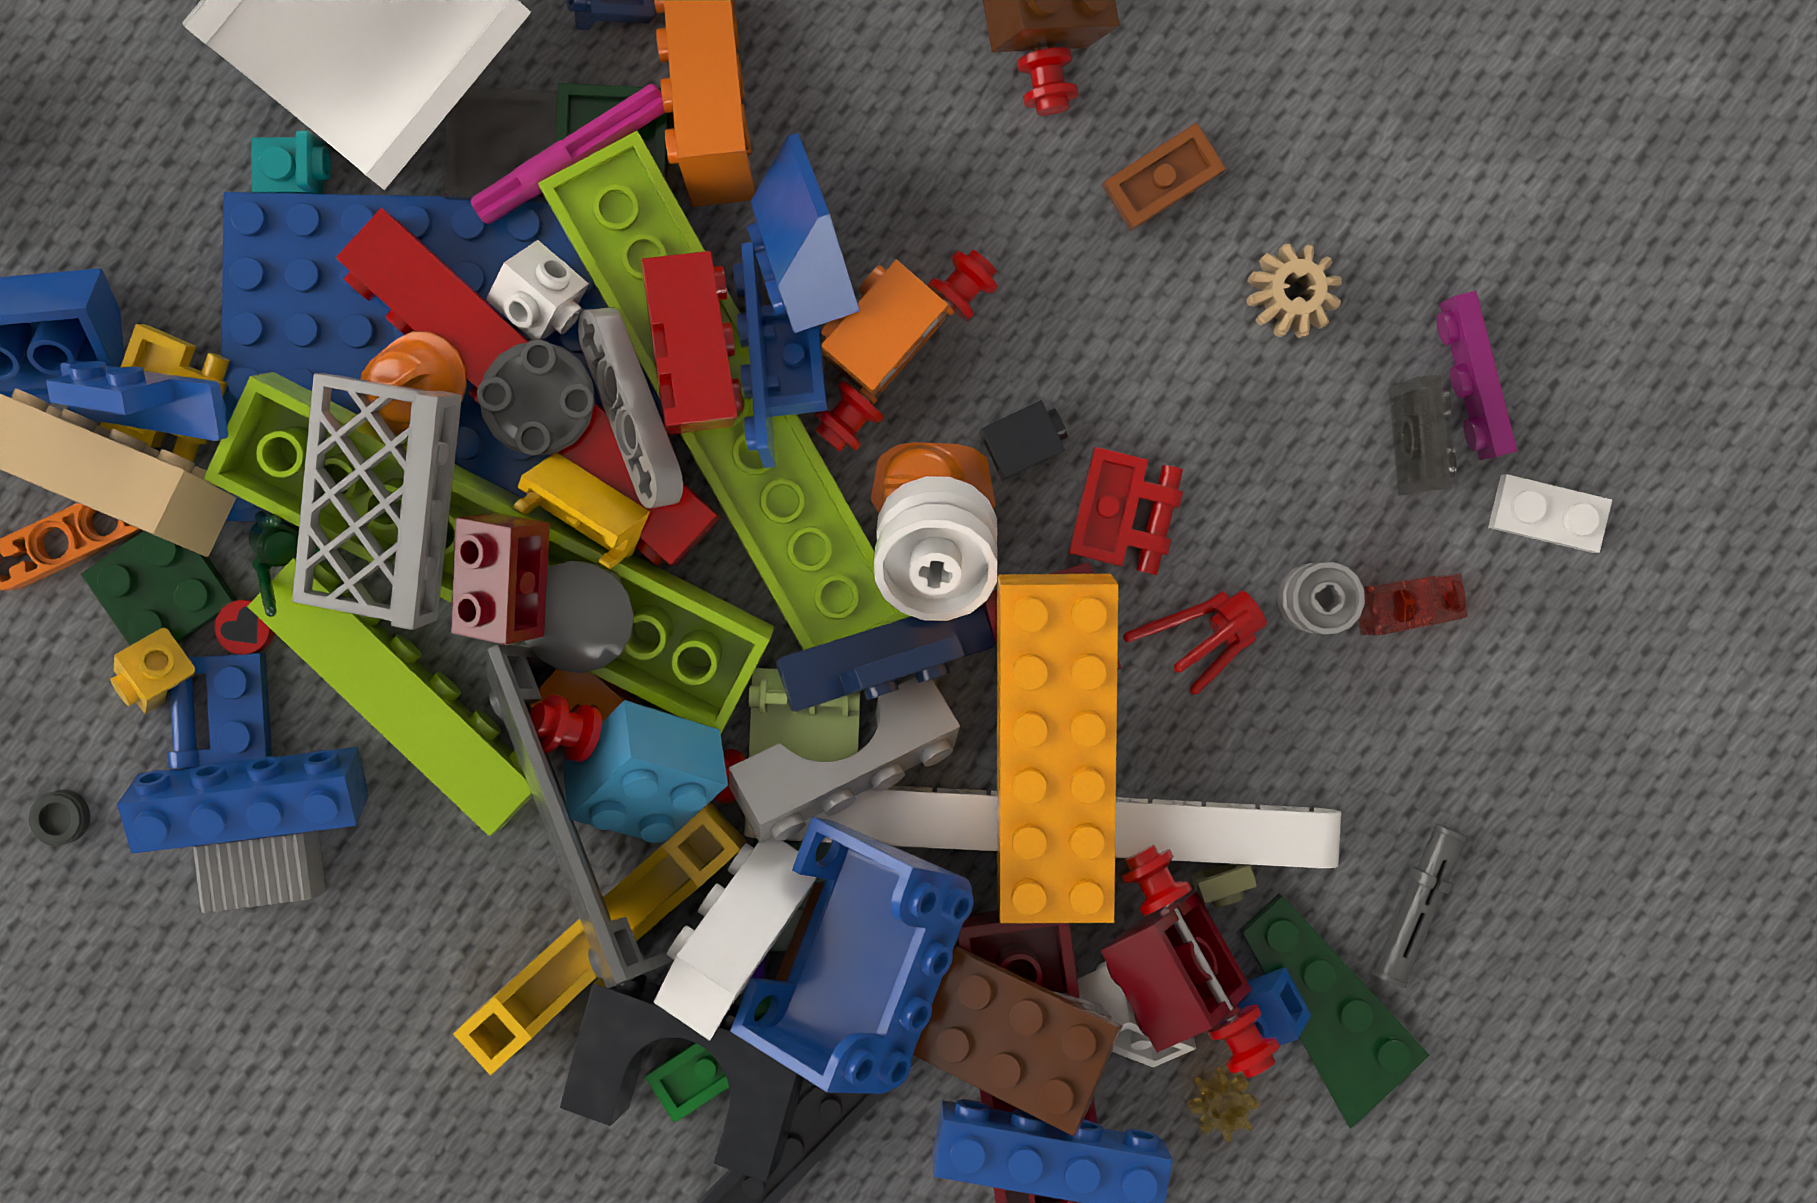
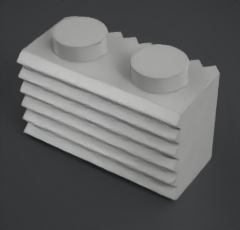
M318 831L194 846L193 852L201 913L309 900L325 892L326 887Z

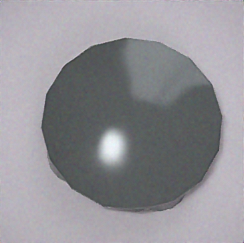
M532 340L528 343L517 344L499 354L486 370L483 381L477 390L482 417L493 436L511 450L532 456L555 454L574 444L589 426L595 406L593 382L582 362L563 347L549 344L543 340Z
M573 560L551 565L547 568L544 637L525 641L540 660L561 671L584 673L603 668L622 653L632 634L634 612L628 592L622 586L620 576L615 571L601 568L594 563Z

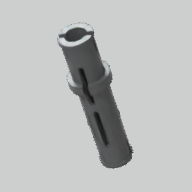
M1434 823L1432 834L1418 867L1412 866L1408 874L1412 882L1397 918L1393 923L1379 961L1372 971L1375 976L1393 985L1406 988L1407 980L1421 946L1426 939L1427 932L1444 893L1450 894L1454 884L1449 879L1462 848L1469 837Z

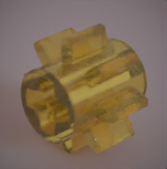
M1217 1067L1215 1078L1207 1082L1198 1077L1195 1079L1200 1089L1199 1098L1189 1100L1188 1106L1192 1113H1205L1198 1123L1203 1134L1210 1133L1215 1127L1221 1131L1226 1142H1230L1232 1132L1242 1127L1248 1131L1253 1129L1248 1121L1249 1110L1259 1108L1260 1103L1254 1095H1242L1249 1086V1082L1243 1074L1236 1076L1233 1081L1227 1079L1222 1068ZM1229 1095L1233 1102L1226 1104V1112L1218 1113L1215 1107L1221 1106L1222 1097Z

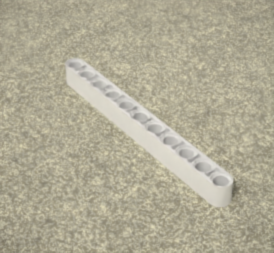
M891 786L885 790L876 791L872 787L856 795L855 802L845 810L831 816H827L825 812L814 816L837 822L890 846L997 851V791H991V795H986V790L937 788V792H932L931 787ZM1116 797V858H1129L1141 850L1155 845L1159 853L1170 849L1174 855L1173 861L1307 868L1338 867L1341 811L1314 808V812H1309V807L1260 805V809H1255L1254 804L1206 802V806H1201L1202 802L1159 799H1153L1152 804H1149L1148 799ZM745 817L744 835L757 838ZM811 818L805 821L806 826L800 832L785 840L803 841ZM826 837L822 842L832 843V840Z

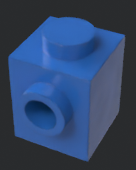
M1286 967L1247 980L1252 990L1237 1005L1240 1009L1254 1004L1258 1005L1261 1015L1255 1022V1025L1262 1038L1275 1037L1279 1045L1298 1040L1311 1013Z

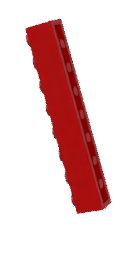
M383 208L377 211L335 257L350 271L343 279L368 301L377 296L391 308L385 317L404 335L413 331L432 332L445 338L458 351L466 368V378L474 385L468 393L477 402L478 387L483 381L486 370L497 356L517 344L530 342L400 221ZM595 401L593 414L587 429L574 444L559 451L558 454L644 507L636 494L606 412ZM683 482L682 496L678 503L655 508L644 507L650 513L636 548L657 566L663 560L670 565L677 566L720 520L721 516Z

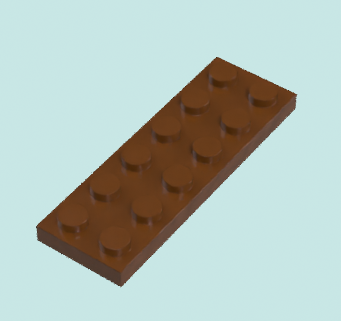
M823 881L815 882L775 980H788L825 882ZM955 945L952 951L951 965L943 975L932 1003L931 1018L921 1032L913 1055L1075 1136L1081 1128L1123 1025Z

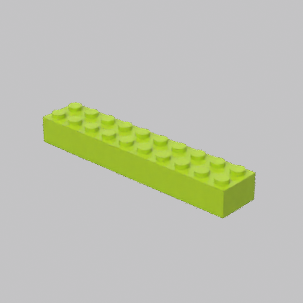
M275 372L250 376L227 425L228 437L221 439L203 479L299 527L312 391ZM332 401L330 402V412L341 427L357 415ZM368 420L348 435L366 461L386 446ZM329 431L327 432V439L331 436ZM408 441L402 445L406 451ZM338 444L325 454L324 468L336 485L356 470ZM393 454L389 455L372 469L390 495L403 486L405 470ZM454 464L440 598L452 603L454 539L457 517L498 513L549 522L548 567L573 560L594 563L601 568H607L599 563V559L609 550L539 506L528 514H522L513 508L514 504L519 499H522L521 497ZM360 478L343 492V495L360 518L380 504L363 478ZM322 488V494H321V496H323V495L326 493V492L323 490V488ZM402 499L396 502L400 508ZM332 501L320 510L319 526L330 541L350 527ZM387 511L367 525V528L384 551H387L397 543L399 528ZM356 534L340 546V548L370 563L374 561ZM633 554L628 559L624 558L611 570L620 576L622 586L626 589L634 612L632 634L624 650L617 658L603 668L588 672L680 718L719 729L721 735L771 639L775 626ZM395 555L393 558H391V561L393 562L394 565H395L396 555Z

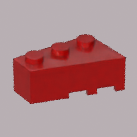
M711 251L642 258L643 281L663 424L667 435L732 427L737 419V413L743 412L739 378L731 379L728 357L735 356L731 322L722 323L719 301L727 300V287L723 266L713 267Z

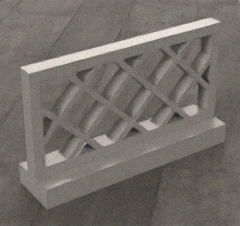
M314 373L292 602L390 620L391 626L410 630L437 621L462 394L445 391L431 392L327 373ZM332 388L347 391L361 410L358 415L343 427L340 426L330 412ZM365 394L380 397L371 403ZM393 399L412 402L409 428L397 437L378 413L379 410ZM368 420L386 446L366 461L348 435ZM329 431L331 436L327 439V432ZM408 441L406 451L402 445ZM338 444L356 470L336 485L325 470L324 463L325 454ZM393 454L405 470L403 486L390 495L372 469L389 455ZM360 478H363L380 502L362 518L359 517L343 495V492ZM322 488L326 492L323 496H321ZM400 499H402V501H401V508H400V507L398 506V504L396 503V502H398ZM331 501L350 526L332 541H330L319 526L320 510ZM385 511H387L399 528L397 543L387 551L383 550L367 528L368 524ZM355 534L374 559L373 562L356 575L337 550ZM316 546H318L320 549V551H318L317 553ZM396 555L395 565H394L393 562L391 561V558H393V557ZM325 558H327L344 582L342 586L331 594L312 590L314 567ZM378 568H381L393 585L391 605L375 602L361 583ZM351 591L355 598L346 597L343 595Z

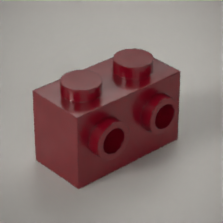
M498 513L456 518L451 633L504 645L544 637L549 522Z

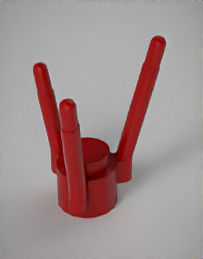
M1240 590L1230 598L1224 591H1221L1206 602L1124 633L1123 639L1125 642H1132L1214 612L1215 615L1209 618L1208 621L1215 633L1174 665V671L1181 673L1221 643L1228 646L1190 687L1191 694L1197 695L1212 682L1241 650L1256 641L1254 634L1267 626V621L1257 603L1244 590Z

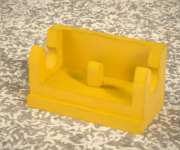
M558 453L552 454L521 476L518 488L527 493V495L519 499L513 506L522 514H528L540 506L608 549L609 552L599 559V563L608 569L613 568L624 558L628 559L633 554L650 513L644 507Z

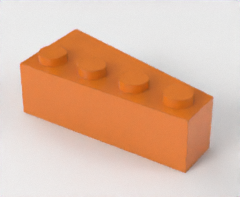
M654 0L657 14L665 13L666 28L656 29L660 61L661 63L669 62L670 78L661 79V93L665 113L673 112L675 128L665 129L669 163H679L692 207L751 201L756 193L748 158V155H752L746 111L741 101L745 99L740 55L737 54V50H740L735 0Z

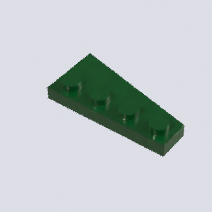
M1277 894L1240 929L1263 974L1286 967L1311 1013L1299 1038L1321 1080L1333 1098L1344 1122L1351 1129L1430 1055L1281 894Z

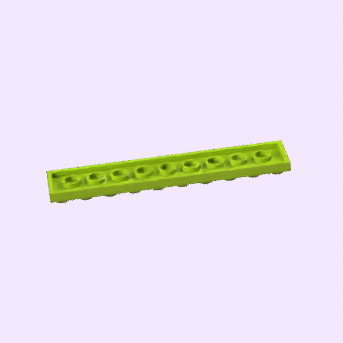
M635 131L539 182L538 185L607 308L614 307L619 311L640 366L660 399L643 281L642 258L704 252L705 250L638 131ZM727 291V300L719 301L722 323L731 322L735 356L728 357L731 379L739 378L743 412L737 413V419L732 427L679 433L802 650L910 617V615L901 613L885 600L879 590L874 574L875 552L798 415L772 417L776 467L764 468L758 451L748 450L744 418L754 416L753 398L745 399L741 365L750 364L749 347L742 348L740 345L737 327V314H740Z

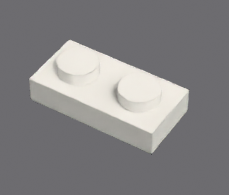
M1508 474L1501 475L1488 528L1586 552L1600 553L1612 499Z

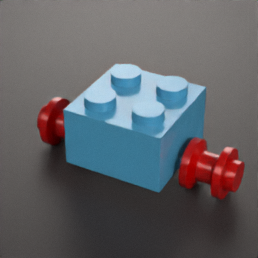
M554 694L547 696L541 703H537L529 714L544 753L552 752L558 745L563 746L564 754L567 758L563 762L566 807L570 820L592 825L597 829L611 830L642 838L647 842L664 844L712 799L724 804L735 800L729 788V767L746 760V757L741 751L735 749L723 751L719 729L626 700L602 722L601 713L598 708L584 704L574 712H570L567 700Z

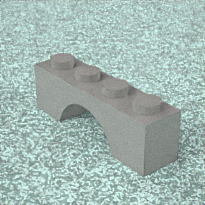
M914 677L898 685L899 690L879 696L875 713L877 730L863 749L848 758L833 762L812 761L794 754L781 743H778L729 767V788L759 843L772 837L776 841L788 839L806 826V820L822 812H825L827 816L835 815L851 806L856 800V795L872 787L876 791L885 790L899 782L905 776L904 771L920 763H923L925 767H929L947 758L953 752L952 747L955 746L960 725L933 680L918 683L917 678Z

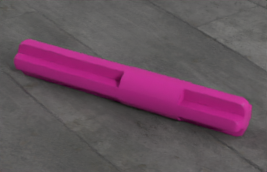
M649 84L563 140L557 141L515 168L514 171L473 196L471 204L475 212L484 223L492 224L524 202L542 193L538 185L539 182L628 136L664 114L662 93L656 85Z

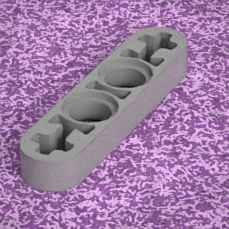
M614 307L584 310L580 314L578 323L580 345L636 494L642 505L646 508L676 504L680 501L683 491L680 466L619 311Z

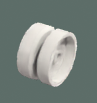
M925 476L903 484L886 498L878 515L877 542L874 557L875 582L884 599L901 613L921 620L948 621L970 614L988 600L997 583V517L989 500L973 485L952 477Z

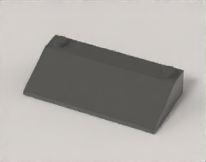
M497 644L487 649L486 675L492 688L489 693L490 703L496 715L504 720L589 941L588 956L593 971L599 978L603 979L606 988L609 989L674 962V959L669 957L667 952L643 960L627 917L611 920L574 821L570 820L563 792L549 756L543 751L529 715L531 712L529 705L542 700L534 676L554 667L540 660L530 647Z

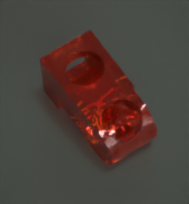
M1462 573L1363 585L1365 604L1358 620L1361 635H1385L1468 617Z

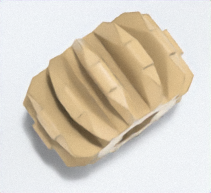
M1284 244L1279 248L1278 258L1266 253L1259 260L1264 272H1253L1248 277V283L1262 291L1247 297L1248 306L1264 304L1266 310L1258 315L1256 322L1262 326L1273 317L1276 318L1275 336H1284L1290 329V326H1292L1297 338H1303L1309 334L1310 324L1321 329L1329 323L1325 310L1333 311L1340 306L1341 300L1327 291L1340 286L1342 278L1340 276H1325L1323 271L1331 266L1332 258L1326 256L1316 264L1312 262L1314 256L1313 245L1304 246L1297 256L1291 244ZM1297 281L1302 285L1304 291L1298 295L1299 297L1291 301L1287 298L1284 291Z

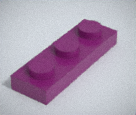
M1474 290L1455 295L1440 303L1442 313H1438L1436 323L1440 339L1444 345L1450 344L1455 366H1452L1450 369L1452 388L1458 398L1464 397L1469 419L1464 420L1463 425L1466 442L1472 451L1477 450L1479 460L1517 452L1477 291Z

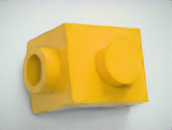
M160 628L114 655L113 671L116 673V676L110 678V681L127 706L137 703L146 715L165 703L168 690L193 676L195 667L169 630Z

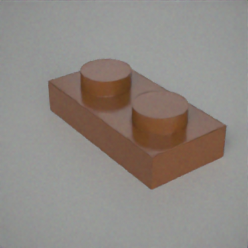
M1196 122L1105 180L1102 187L1131 232L1221 175L1226 168Z

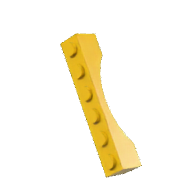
M710 801L664 844H661L603 896L611 920L626 916L635 941H637L742 849L746 840ZM580 918L453 1033L490 1076L597 977L589 961L588 951L590 944Z

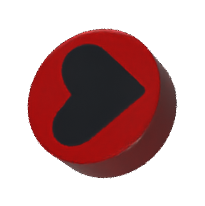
M253 600L233 601L224 606L216 617V637L219 643L231 653L239 655L258 653L268 647L275 636V632L247 607Z

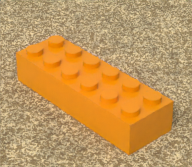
M997 574V905L1000 923H1114L1118 583L1111 574Z

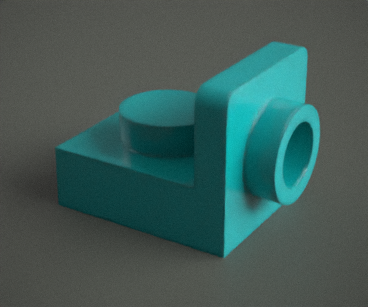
M297 130L296 137H251L252 193L323 194V180L330 179L332 162L328 148L323 146V141L309 130Z

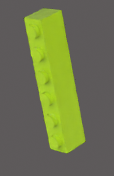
M293 558L272 580L276 599V615L273 617L266 615L261 593L247 607L489 837L501 830L533 795L515 749L511 751L497 737L501 733L499 726L488 715L478 709L474 713L470 712L457 699L462 694L460 689L444 674L436 672L434 675L430 674L418 662L422 657L421 652L402 635L396 634L394 638L378 624L381 619L292 602L296 558ZM322 560L314 567L312 590L331 594L339 588L338 585L342 579L335 569Z

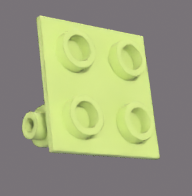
M755 668L752 674V685L749 688V707H751L749 758L778 743H781L788 750L802 758L817 762L839 761L858 752L861 691L794 712L790 708L778 669Z

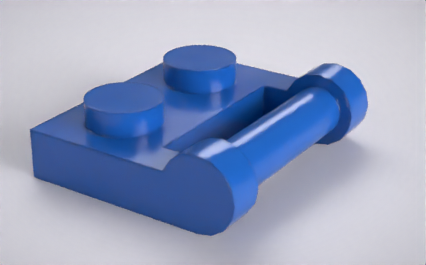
M266 653L188 657L195 667V673H206L210 748L197 749L193 680L191 676L170 689L173 750L167 752L168 768H189L212 763L221 764L272 756Z

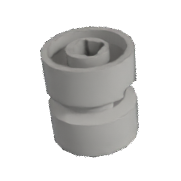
M1335 562L1302 564L1291 569L1281 580L1277 591L1278 608L1283 619L1293 628L1307 633L1338 634L1350 628L1360 618L1365 604L1364 588L1359 577L1348 567Z

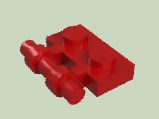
M1094 447L1067 554L1115 566H1123L1126 549L1129 546L1141 550L1136 571L1158 575L1162 555L1168 556L1172 541L1167 538L1173 510L1174 508H1180L1183 491L1179 490L1183 469L1162 465L1158 484L1144 481L1148 459ZM1139 499L1153 503L1146 532L1132 529Z

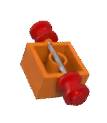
M957 250L951 256L955 270L945 281L932 278L927 285L897 259L887 270L878 265L858 289L862 294L859 298L860 301L857 303L860 311L829 321L821 331V334L825 336L824 342L821 345L825 359L860 389V392H858L848 383L842 381L837 387L842 397L840 402L832 411L826 410L814 413V416L821 422L815 431L837 451L840 452L846 444L856 451L861 445L856 434L867 421L880 424L885 418L872 404L877 402L880 394L946 319V314L951 317L955 313L963 320L969 322L974 316L970 302L980 291L988 294H993L996 291L998 285L992 277L997 273V270L980 253L971 250L966 255Z

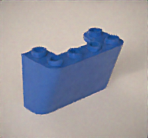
M812 817L792 871L800 875L826 879L788 980L750 978L730 1032L826 1092L886 1093L900 1086L910 1073L912 1055L922 1030L931 1018L932 1003L942 977L951 965L952 951L963 922L968 918L973 907L972 886L968 879L837 822ZM824 838H830L832 843L828 854L823 860L816 862V851L819 844ZM771 995V1004L767 1013L760 1020L754 1021V1014L758 1004L763 998Z

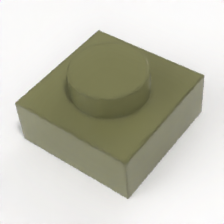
M1222 863L1190 874L1194 890L1199 894L1203 903L1213 902L1215 907L1236 903L1245 898V890L1257 887L1249 864Z

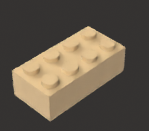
M15 388L11 398L0 394V470L205 557L209 556L237 497L204 480L206 470L163 449L158 451L146 446V443L115 429L110 431L97 425L98 423L70 410L63 409L62 411L52 407L48 402Z

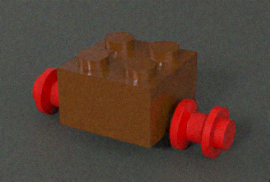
M983 0L991 51H1032L1017 60L1019 72L1030 74L1033 89L1024 94V105L1027 108H1036L1037 115L1040 116L1054 115L1070 108L1069 101L1079 95L1077 85L1065 82L1063 67L1072 61L1070 49L1089 47L1120 26L1115 0Z

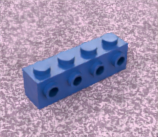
M358 747L139 773L119 800L117 806L131 854L357 826L369 796Z
M967 1099L957 1100V1102L942 1100L932 1154L933 1174L937 1178L1080 1203H1165L1173 1163L1164 1140L1148 1131L1139 1129H1127L1125 1132L1104 1129L1095 1122L1083 1120L1079 1132L1072 1136L1021 1109H1016L1013 1112L990 1109L988 1105L982 1102Z

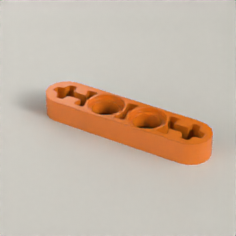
M76 503L0 538V554L3 557H19L28 553L33 560L22 561L9 569L11 578L8 575H0V590L13 591L21 589L134 537L144 530L118 520L116 529L111 534L103 536L94 528L93 518L96 510ZM54 528L63 530L69 541L67 551L57 559L49 556L44 547V539L47 533Z

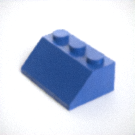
M798 133L789 135L751 200L757 223L748 225L747 228L756 250V257L776 315L787 312L794 333L859 312L860 310L830 213Z
M102 268L0 277V394L11 398L16 388L50 403L46 380L62 376V363L69 361L105 362L107 366L121 367L124 359L121 313Z

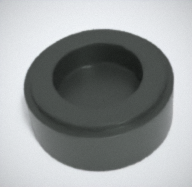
M57 790L40 796L33 803L29 812L31 831L38 840L51 846H61L80 839L90 824V810L86 801L79 794L70 790Z

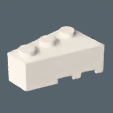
M774 837L758 843L755 848L747 843L742 847L728 869V872L734 875L733 879L726 888L718 883L715 884L698 910V913L703 915L704 918L696 930L686 925L669 948L667 955L674 959V962L654 1001L655 1004L708 1040H711L727 1011L738 995H741L751 976L768 951L771 950L817 880V877L800 875L792 871L799 851L784 841H776Z

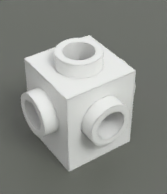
M537 240L503 263L486 301L532 340H543L556 330L560 334H564L577 322L580 314L583 312V308L578 304L589 283Z

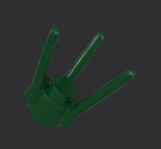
M259 511L255 514L256 523L249 532V545L257 555L252 562V567L257 572L264 610L267 616L273 617L277 613L270 569L272 566H285L293 558H296L298 533L289 524L282 521L279 516L268 515L264 511ZM316 546V553H317L318 551H320V549H319L318 546Z

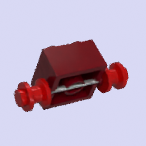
M1151 845L1125 860L1129 870L1123 873L1121 877L1124 883H1138L1145 896V900L1140 905L1139 910L1145 917L1101 950L1107 961L1108 973L1112 980L1123 990L1134 1010V1017L1138 1028L1150 1039L1157 1053L1207 1031L1212 1040H1225L1230 1048L1232 1056L1226 1063L1230 1073L1242 1071L1246 1078L1256 1076L1276 1063L1272 1054L1280 1048V1045L1275 1037L1262 1038L1255 1025V1022L1261 1015L1257 1004L1242 1009L1237 1005L1252 990L1199 894L1195 892L1179 900V898L1190 892L1192 888L1188 881L1175 882L1167 866L1174 857L1171 850L1167 849L1159 853L1156 846Z

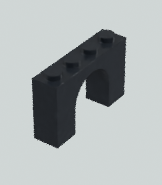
M644 974L609 989L606 988L603 979L600 978L595 981L590 991L560 1108L611 1126L630 1107L642 1059L649 1043L662 1038L690 1040L704 1047L717 1059L725 1072L729 1084V1109L714 1164L766 1183L781 1163L804 1078L730 1032L740 1006L731 1005L711 1040H708L654 1003L661 986L647 982V977Z

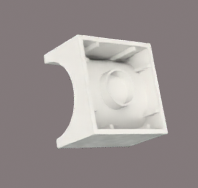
M201 0L182 24L385 190L530 15L531 11L519 0Z

